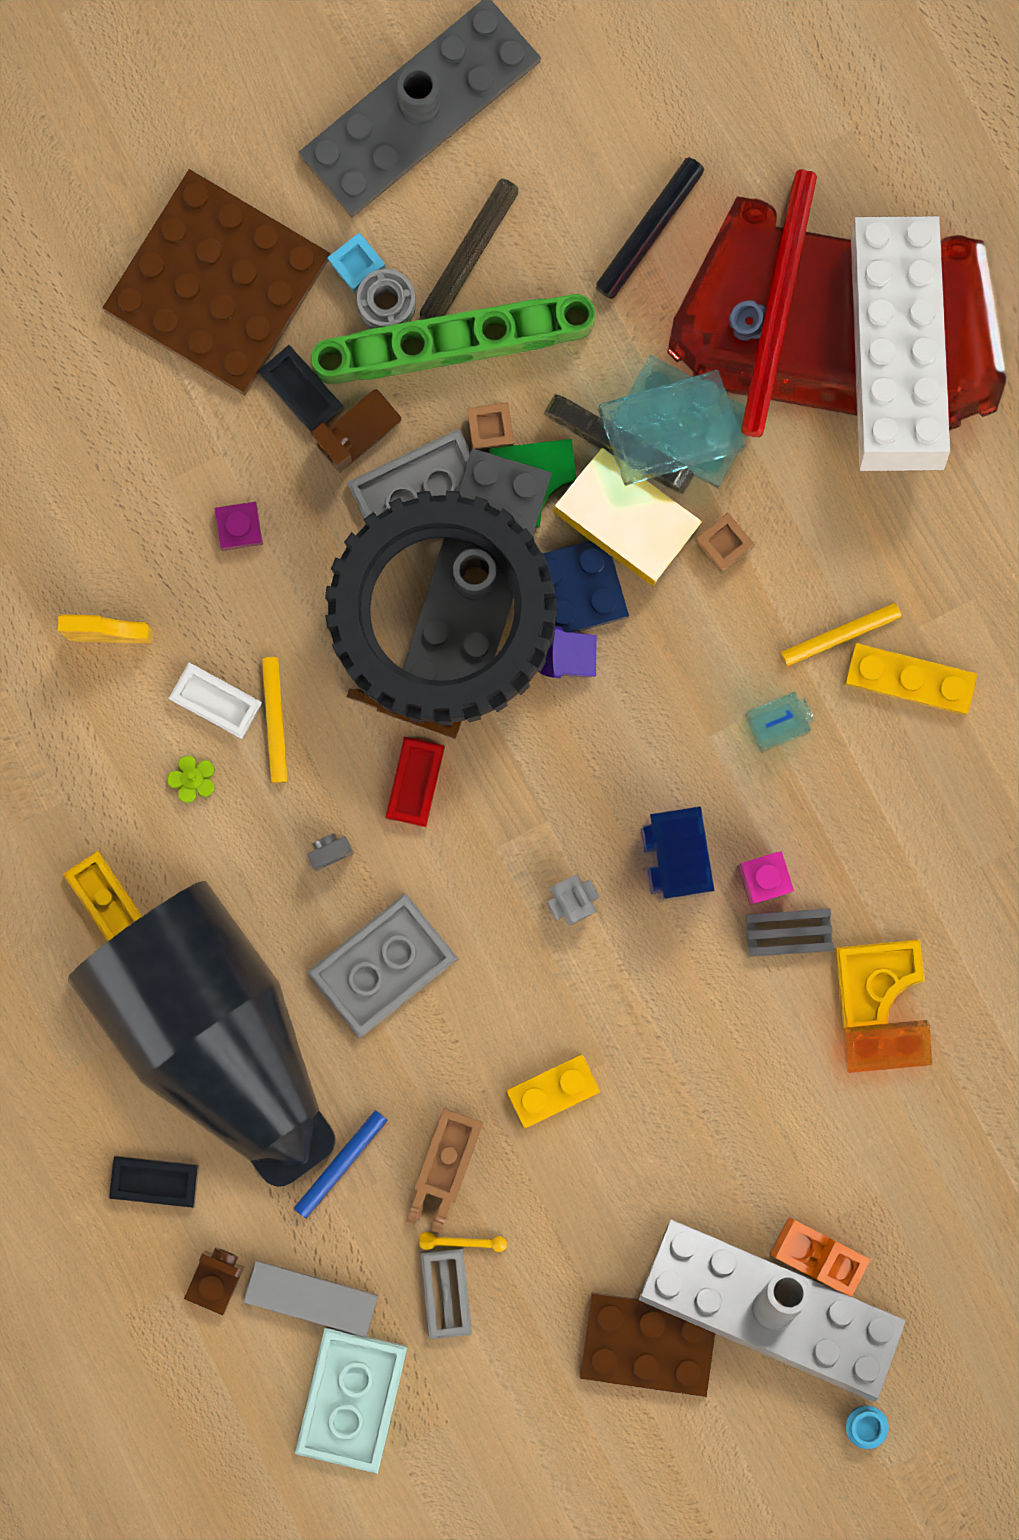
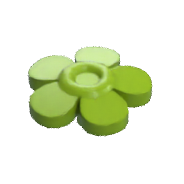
M184 756L178 761L180 771H171L168 775L169 786L173 789H180L178 792L179 799L185 803L194 802L197 797L196 790L202 797L211 796L215 790L214 783L209 780L215 773L213 764L208 760H203L196 768L194 757Z

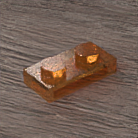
M928 1020L843 1028L845 1062L848 1073L932 1065L931 1033Z

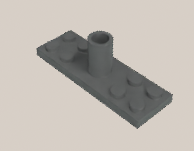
M482 0L301 149L299 156L353 218L541 62V57L492 0ZM417 95H424V96H426V97L423 98V99H414V98H412V97L417 96Z
M472 448L458 492H460L461 497L473 500L475 496L488 500L490 506L499 511L505 509L513 515L514 520L523 529L526 528L533 536L552 472ZM452 538L443 539L403 670L429 680H453L475 673L491 662L496 656L513 602V592L503 569L487 552L466 541ZM472 567L481 568L488 574L484 582L476 585L465 582L462 577L465 575L466 570Z

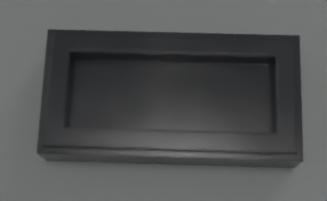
M290 345L286 346L258 371L264 381L310 433L321 423L326 425L344 409L341 402Z
M114 1156L109 1199L194 1208L199 1165Z

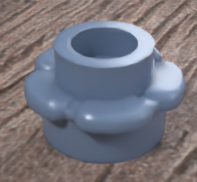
M747 300L734 307L729 317V326L734 329L735 337L742 341H749L750 338H760L766 313L765 306L757 305L755 301ZM748 318H753L752 324H746Z

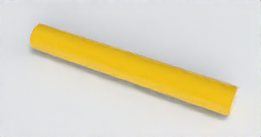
M894 602L781 651L782 659L786 667L897 620L902 617L898 605Z
M278 657L262 658L271 783H286L288 779Z

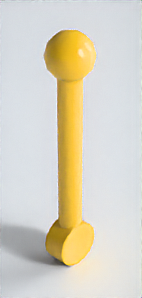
M424 1232L419 1236V1246L426 1250L432 1249L437 1245L492 1248L495 1252L500 1253L506 1250L508 1245L507 1240L502 1236H496L493 1239L436 1237L431 1232Z

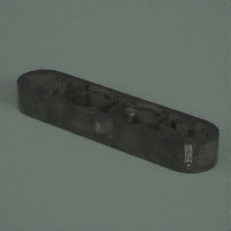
M554 394L543 412L549 419L594 446L605 449L617 459L675 492L684 494L694 477V474L682 464L563 396Z

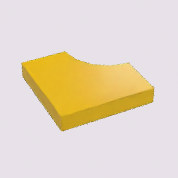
M61 614V616H58V632L68 641L152 644L153 629L147 622L115 620L100 615Z
M920 939L835 948L844 1032L887 1028L889 1010L895 998L907 987L925 981Z

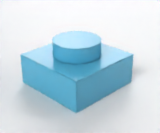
M360 232L327 257L329 264L353 293L358 290L360 283L368 274L376 270L386 269L385 263Z

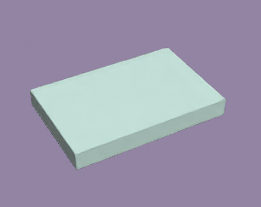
M325 1327L295 1454L378 1474L408 1346Z

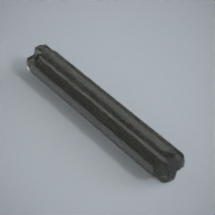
M504 178L497 182L420 310V317L422 319L444 316L518 195V187L513 182Z

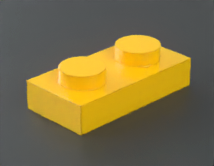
M583 1054L506 1090L524 1129L600 1093V1089Z

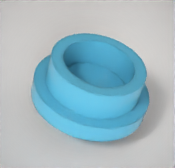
M864 1405L855 1408L848 1415L845 1429L848 1438L854 1445L862 1449H873L885 1441L889 1425L886 1416L878 1408Z

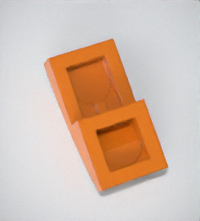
M788 1217L770 1253L774 1258L850 1297L853 1296L871 1260Z

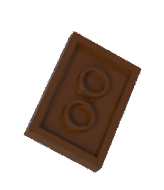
M591 1292L580 1379L707 1397L715 1333L639 1301L636 1298Z

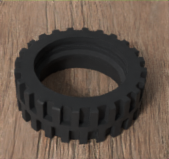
M446 490V495L431 496L430 491L417 492L416 499L402 502L401 498L389 502L391 508L378 516L372 512L363 519L366 525L356 535L352 532L344 541L347 546L340 559L335 557L331 567L334 575L331 586H326L325 599L328 602V615H325L327 629L331 633L332 647L336 656L340 659L347 674L369 698H372L389 712L405 716L411 721L422 724L424 721L434 722L440 726L453 725V722L468 720L471 723L481 720L482 715L494 710L499 712L508 706V701L518 693L522 695L530 687L529 682L537 671L541 672L546 663L545 657L548 649L553 645L557 603L553 580L543 552L541 553L530 532L526 528L523 529L514 520L513 515L505 509L499 511L490 506L488 500L475 496L473 500L461 497L458 491ZM452 538L466 541L481 548L503 569L513 592L514 617L511 631L504 646L486 666L475 673L458 679L429 680L401 669L388 658L380 647L371 623V597L380 573L387 563L399 552L410 545L427 539Z

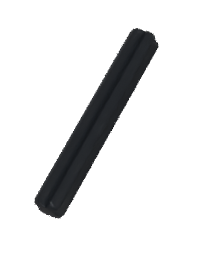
M691 157L685 158L597 281L596 289L602 295L609 299L615 298L703 175L704 167Z

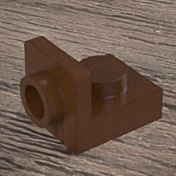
M217 1247L214 1248L213 1253L205 1250L201 1254L199 1265L184 1299L224 1315L244 1269V1266L236 1263L238 1256Z

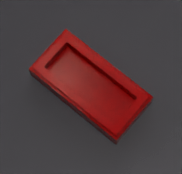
M404 736L385 816L386 819L427 828L445 745Z

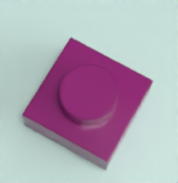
M256 501L215 508L222 551L263 545Z

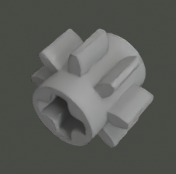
M576 874L549 888L554 898L547 901L546 904L555 921L564 916L568 926L597 912L592 902L598 899L599 895L591 879L582 883Z

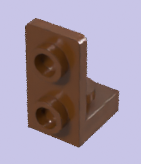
M374 389L331 426L327 427L324 423H321L310 434L313 443L336 470L341 473L401 423L402 419L380 391Z

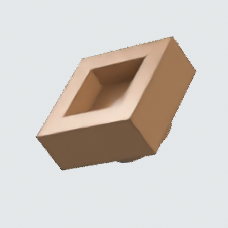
M508 402L467 408L473 449L483 451L489 450V448L514 446Z
M726 513L695 539V542L721 573L755 545L729 513Z

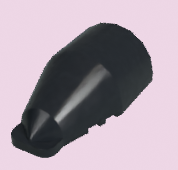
M206 881L193 884L146 913L96 950L68 976V982L140 1082L247 1158L268 1184L276 1187L291 1184L331 1154L336 1144V1135L329 1122L319 1110L283 997L281 985Z

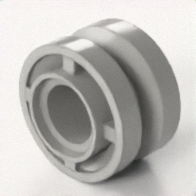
M380 269L368 274L360 283L357 291V305L360 317L370 329L411 322L416 309L415 293L411 282L402 273L392 269ZM384 293L393 294L397 297L398 302L389 310L380 309L375 305L379 295Z

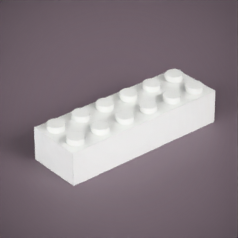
M939 216L855 217L851 236L860 471L944 470L950 453Z

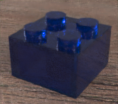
M701 806L650 814L646 820L647 825H642V828H640L644 853L651 852L654 867H649L647 870L650 894H658L660 903L713 893L715 890Z

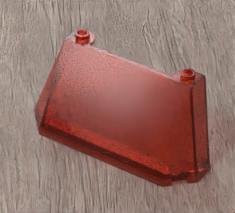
M736 197L673 319L667 353L676 362L683 361L693 371L692 378L702 388L748 396L760 338H750L749 341L739 340L733 333L734 329L729 326V317L735 306L747 300L755 301L757 305H763L767 308L783 227L776 226L777 212L774 207L761 199ZM811 232L805 233L771 396L773 401L858 416L850 239ZM963 235L949 236L940 240L949 431L960 427L961 420L979 413L982 417L997 412L1006 385V374L984 241L968 238ZM753 318L746 320L748 325L753 323Z

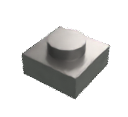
M335 833L312 843L315 850L308 853L307 856L313 869L318 871L354 854L345 836L337 839Z

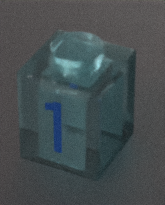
M795 692L751 709L745 714L761 753L807 735L811 731L809 723L814 721L805 698L798 700Z

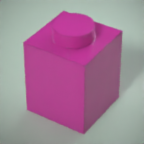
M782 851L738 865L750 906L794 892Z

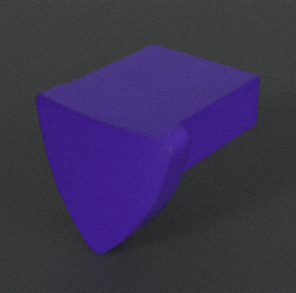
M555 627L553 645L548 649L545 657L546 663L540 673L552 678H561L562 676L596 677L597 635L563 632V628Z

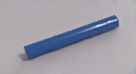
M377 1110L373 1111L295 1205L294 1209L307 1219L388 1121Z

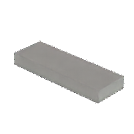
M256 1260L244 1303L367 1337L378 1295Z

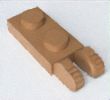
M443 1108L415 1186L417 1192L406 1220L407 1222L416 1224V1221L420 1219L424 1208L422 1204L426 1193L442 1199L439 1210L435 1212L431 1223L433 1226L431 1231L441 1233L451 1202L455 1203L483 1122Z

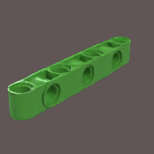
M572 294L550 299L527 300L368 329L319 342L311 353V362L315 374L322 382L326 384H339L356 380L384 378L537 350L558 343L585 338L593 329L595 308L588 297L581 294ZM580 309L587 315L588 319L584 324L572 325L566 321L565 314L569 310ZM490 324H499L505 329L506 334L499 340H490L484 336L483 330ZM411 338L420 340L424 344L423 350L417 355L405 354L401 347L406 340ZM329 353H335L342 358L341 365L332 371L325 370L320 366L321 359Z

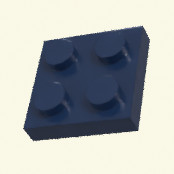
M592 541L544 553L553 580L557 603L555 627L563 628V632L577 633L629 618L612 556Z

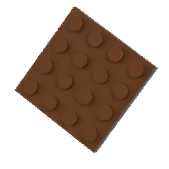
M188 169L102 309L107 314L245 396L258 376V371L266 363L328 262L327 257L331 254L196 172Z

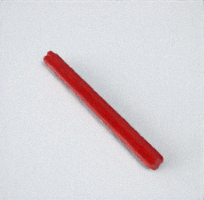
M799 169L795 172L741 426V432L745 436L759 438L763 435L817 180V175L813 171Z

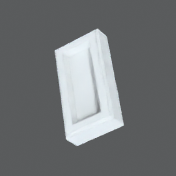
M190 662L187 664L168 698L172 702L242 740L263 705L261 701Z

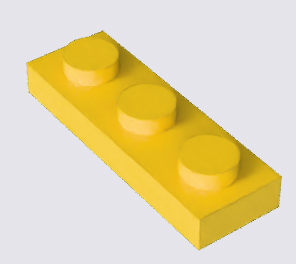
M856 643L853 648L844 685L966 716L969 712L978 674Z

